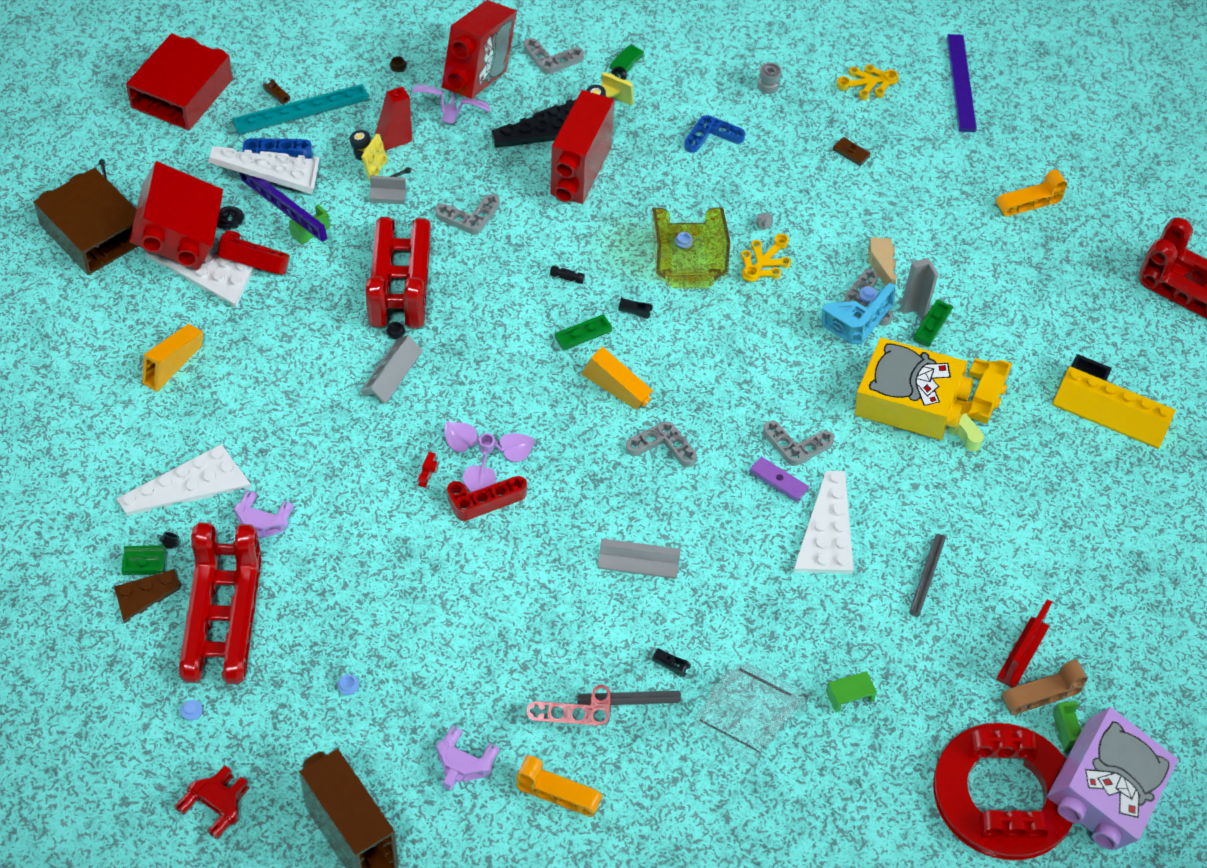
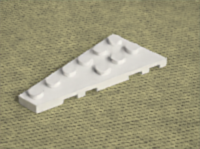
M212 146L208 162L312 194L320 157L307 159L304 155L290 157L284 153L264 151L257 154L252 153L251 150L237 152L233 148Z
M146 251V257L163 267L166 266L173 273L180 274L187 281L207 292L217 295L221 300H226L235 308L255 270V267L228 260L212 253L207 255L199 270H196L192 267L183 266L177 261L155 252Z
M221 444L118 497L117 502L126 516L148 512L157 507L164 506L165 508L179 502L187 503L213 497L215 494L223 492L227 494L241 488L249 489L251 484Z
M826 471L793 572L853 574L845 471Z

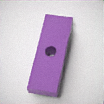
M762 456L750 468L751 474L797 503L809 490L808 485Z

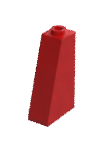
M403 86L387 91L375 132V134H380L385 151L412 142L410 97Z

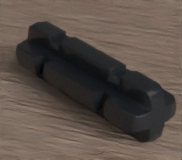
M552 265L550 269L551 276H559L561 279L572 282L575 280L579 284L584 282V273H576V271L566 268L559 269L555 265Z

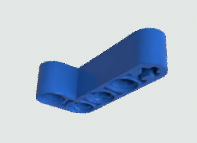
M249 138L244 141L242 152L251 150L252 153L257 154L264 151L284 153L290 157H298V155H304L307 159H312L313 157L312 145L307 139Z

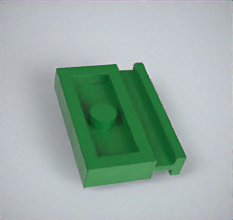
M165 545L124 546L122 575H155L164 572Z

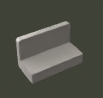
M370 176L369 202L405 204V178Z

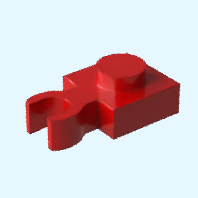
M428 451L422 466V472L418 477V486L426 488L432 473L437 472L439 462L436 461V453Z

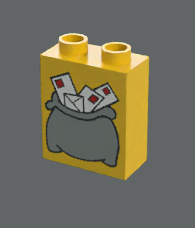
M880 337L857 390L855 415L943 440L948 426L957 429L963 406L956 405L958 398L968 400L972 390L974 379L965 376L967 361Z

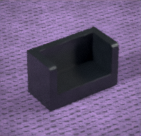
M1079 354L1076 355L1071 365L1075 369L1107 381L1112 369Z

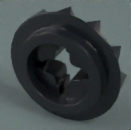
M223 207L219 210L217 225L221 226L222 229L228 228L230 230L231 227L237 229L238 225H242L244 214L237 207ZM229 215L232 217L231 221H228Z

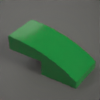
M630 44L614 59L609 68L613 70L615 67L620 66L628 72L633 68V63L643 57L644 51Z

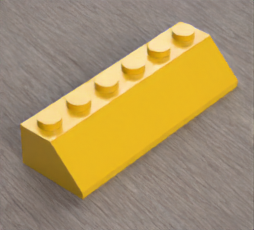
M1070 366L1052 404L1055 407L1157 449L1160 448L1176 412V409Z

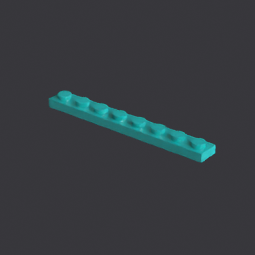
M359 84L232 118L239 135L369 100L364 85Z

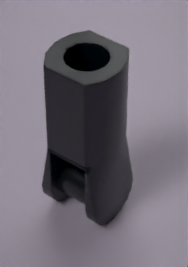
M621 298L618 307L619 311L635 314L646 319L650 318V311L653 309L650 303L637 302Z
M660 648L656 650L652 658L653 662L669 669L680 677H685L686 670L691 667L687 660L676 657Z

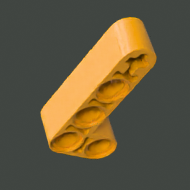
M1054 169L1046 174L1042 184L1002 194L996 199L995 203L1005 217L1052 205L1062 200L1067 182L1059 170Z
M531 755L525 756L516 776V786L519 790L588 817L595 816L603 797L599 791L543 770L542 761Z

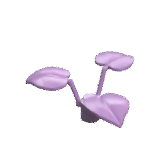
M419 84L414 86L412 94L426 92L440 95L441 112H443L442 121L447 123L456 122V116L459 115V111L465 103L478 106L490 113V107L487 102L469 98L460 99V104L456 109L457 106L454 105L456 93L454 92L451 104H446L445 107L443 91L438 90L436 87Z
M447 421L445 425L446 442L452 450L465 452L469 446L473 448L479 444V450L483 453L481 467L477 465L470 466L463 474L464 485L470 492L495 484V471L491 468H485L486 455L494 450V446L500 452L504 451V457L508 461L520 462L528 457L535 443V439L530 436L510 433L500 439L499 446L498 441L490 433H484L477 438V431L470 424Z

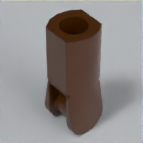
M273 79L268 84H263V89L282 105L290 101V95Z

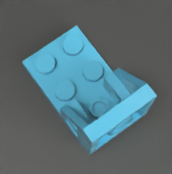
M888 283L885 288L882 287L878 292V297L875 301L872 300L867 308L856 301L826 303L822 308V326L852 345L862 344L894 305L895 286Z

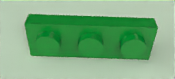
M937 299L914 334L913 340L930 347L951 314L953 306Z
M602 314L555 333V339L564 351L612 332V326L605 315Z

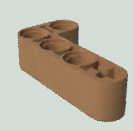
M1071 660L1061 667L1059 673L1008 689L1001 697L1010 714L1016 715L1077 695L1083 690L1088 677L1079 661Z

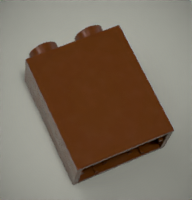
M95 167L83 174L74 175L69 182L53 191H45L38 199L33 201L40 226L87 275L92 274L138 247L129 242L137 209Z
M337 748L327 755L324 751H319L309 756L302 765L303 769L299 771L306 810L344 867L399 868L395 830L340 750Z

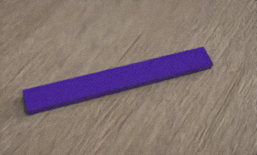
M947 34L959 132H976L977 127L964 35Z
M239 172L241 181L322 242L328 239L324 224L264 179Z

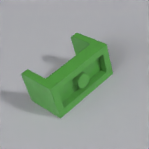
M318 204L315 206L316 215L313 217L324 224L325 230L330 228L329 214ZM293 220L289 221L290 234L301 245L315 237L302 226L297 225Z
M866 671L829 682L826 693L835 713L840 712L842 704L865 697H868L869 702H873L877 691Z
M1078 701L1058 703L1053 712L1064 752L1072 750L1081 733L1075 713L1079 706Z

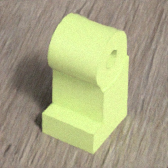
M966 413L961 415L957 429L953 427L948 428L952 436L957 434L963 440L968 450L978 451L980 449L984 435Z

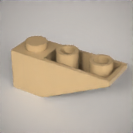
M870 237L868 262L878 273L885 286L888 283L895 284L896 273H893V270H895L896 260L893 259L895 246H892V239Z

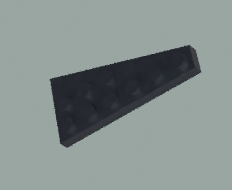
M567 100L563 105H554L534 113L533 117L528 119L524 117L519 119L518 123L513 125L509 123L492 130L491 136L494 147L555 140L576 100Z

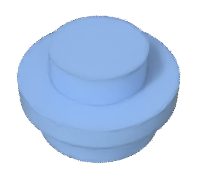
M681 232L676 236L675 244L679 248L686 249L692 246L693 238L688 232Z
M869 286L863 287L859 292L861 301L867 304L872 300L875 301L878 295L877 291Z
M344 675L338 682V689L344 695H352L359 689V681L353 675Z
M196 700L186 701L181 706V715L186 720H196L202 714V706Z

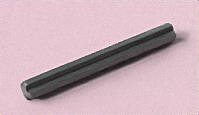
M935 535L909 611L912 616H920L946 539L944 535Z
M678 690L611 693L610 705L680 703L681 693ZM592 693L578 694L577 704L591 705ZM595 693V697L602 701L607 698V693Z

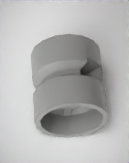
M764 63L760 67L757 86L762 93L773 94L778 91L781 77L779 65Z

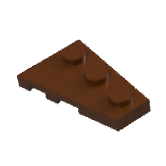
M174 569L114 586L124 624L130 621V618L136 614L146 611L152 604L160 602L180 590Z

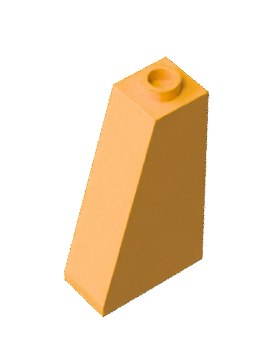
M188 323L146 352L143 358L142 384L158 392L202 346L203 331Z
M603 346L590 358L582 372L584 377L636 410L641 405L645 407L651 401L650 395L653 390Z

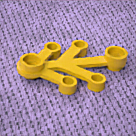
M871 64L865 66L864 72L857 67H850L849 75L851 77L858 76L863 79L850 80L846 76H841L837 80V88L841 91H846L849 87L866 85L859 92V98L867 100L874 86L877 83H882L880 87L875 89L874 93L877 98H882L887 87L898 82L899 76L895 70L889 69L884 72Z
M777 234L774 239V245L764 255L761 249L762 242L760 240H753L751 242V249L755 253L757 263L752 265V253L749 250L741 252V260L745 264V268L742 271L743 279L748 282H755L759 277L770 276L773 279L780 278L781 270L777 267L770 270L761 269L770 266L790 267L791 259L789 257L771 259L780 249L788 246V236Z

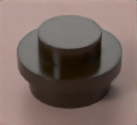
M400 56L393 57L390 62V68L396 72L403 71L406 68V61Z

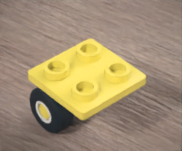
M603 72L601 75L602 84L591 85L586 90L602 96L615 98L629 105L634 103L633 84L628 80L617 78L613 74Z
M366 130L353 132L349 140L353 147L354 156L356 159L363 161L368 180L370 181V176H378L381 168L387 162L380 134H375L371 141L370 134Z

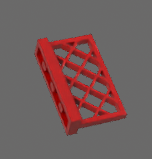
M1046 600L1037 618L1031 616L998 674L997 681L1010 688L1018 685L1050 627L1044 623L1052 601Z

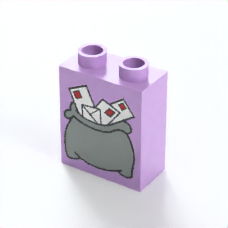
M1109 707L1088 718L1047 798L1058 806V813L1064 819L1073 823H1080L1093 833V840L1099 846L1108 850H1117L1140 839L1179 759L1112 707Z

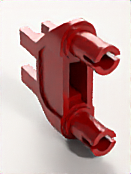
M226 765L214 777L190 783L186 789L187 793L174 805L178 812L182 811V815H185L196 801L202 802L216 812L220 817L207 829V832L212 837L214 836L215 839H219L229 826L235 825L238 822V801L249 790V786H247L248 781L242 777L229 789L226 787L233 778L232 770Z

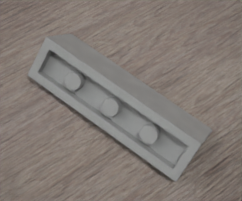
M929 258L912 262L900 306L903 314L917 311L922 321L928 314L938 278V272Z
M409 335L397 338L360 392L364 396L374 394L383 404L387 403L421 354L422 349Z
M601 538L598 569L677 579L681 549Z

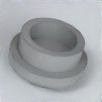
M761 213L756 220L758 227L761 230L771 227L773 216L769 213Z

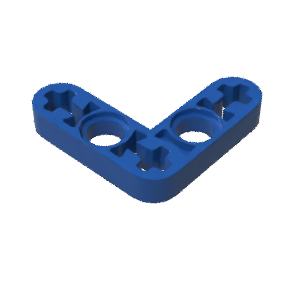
M704 115L685 139L684 148L690 153L697 152L710 134L732 143L740 144L744 142L746 133L740 127L713 116ZM725 128L726 131H719L718 129ZM701 132L704 135L698 136L695 133Z

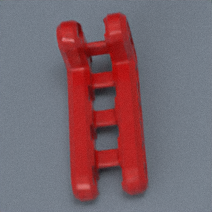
M380 217L376 220L371 277L366 280L368 324L373 328H383L387 325L389 308L404 309L405 325L410 329H420L424 326L431 223L427 218H416L412 221L413 229L411 230L410 238L394 237L395 221L391 217ZM394 250L410 251L411 257H409L408 266H394L391 264ZM392 278H407L404 281V294H391L389 292Z
M1174 217L1164 227L1160 239L1155 240L1149 248L1140 269L1139 278L1146 288L1207 319V258L1187 248L1193 235V228L1190 222L1184 218Z
M199 522L193 526L191 545L195 558V570L179 662V677L185 683H197L202 679L203 666H205L206 657L224 658V668L221 673L222 680L227 684L238 685L245 680L261 570L259 538L257 529L252 524H239L235 527V541H233V544L219 543L216 528L211 523ZM221 555L235 556L236 571L218 569ZM217 585L235 586L231 606L213 605ZM212 620L230 622L225 642L207 640Z

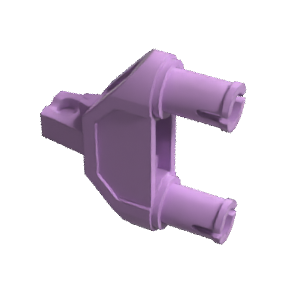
M246 490L241 502L234 507V513L239 523L252 524L257 529L258 538H265L283 532L288 526V517L294 509V505L288 502L286 506L287 501H283L278 513L275 515L251 507L258 495L254 491L250 493V490Z
M451 726L445 738L436 745L437 754L444 768V775H446L443 781V788L451 791L457 781L460 783L462 781L467 782L490 775L493 767L492 763L500 749L496 745L492 749L493 744H488L481 758L465 753L454 747L462 735V731L458 727L454 731L455 726Z

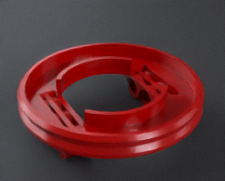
M987 723L967 729L957 735L946 746L936 766L933 792L938 811L953 834L967 846L984 855L1003 860H1026L1041 856L1055 848L1066 837L1073 825V822L1064 819L1058 813V806L1047 798L1066 758L1046 738L1018 725ZM980 758L1026 759L1023 765L1036 776L1043 791L1044 802L1042 811L1012 810L1006 812L989 810L982 813L975 806L969 794L968 776L970 771L978 765Z

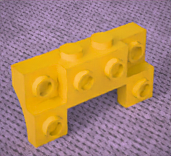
M977 358L974 359L968 376L979 379L980 383L972 401L958 398L956 405L963 406L962 415L966 413L969 418L988 424L994 409H998L1002 401L999 398L1000 395L1004 396L1008 385L1005 382L1012 363L1004 360L984 361Z

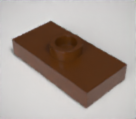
M842 137L833 146V151L860 167L871 155L870 152L845 137Z

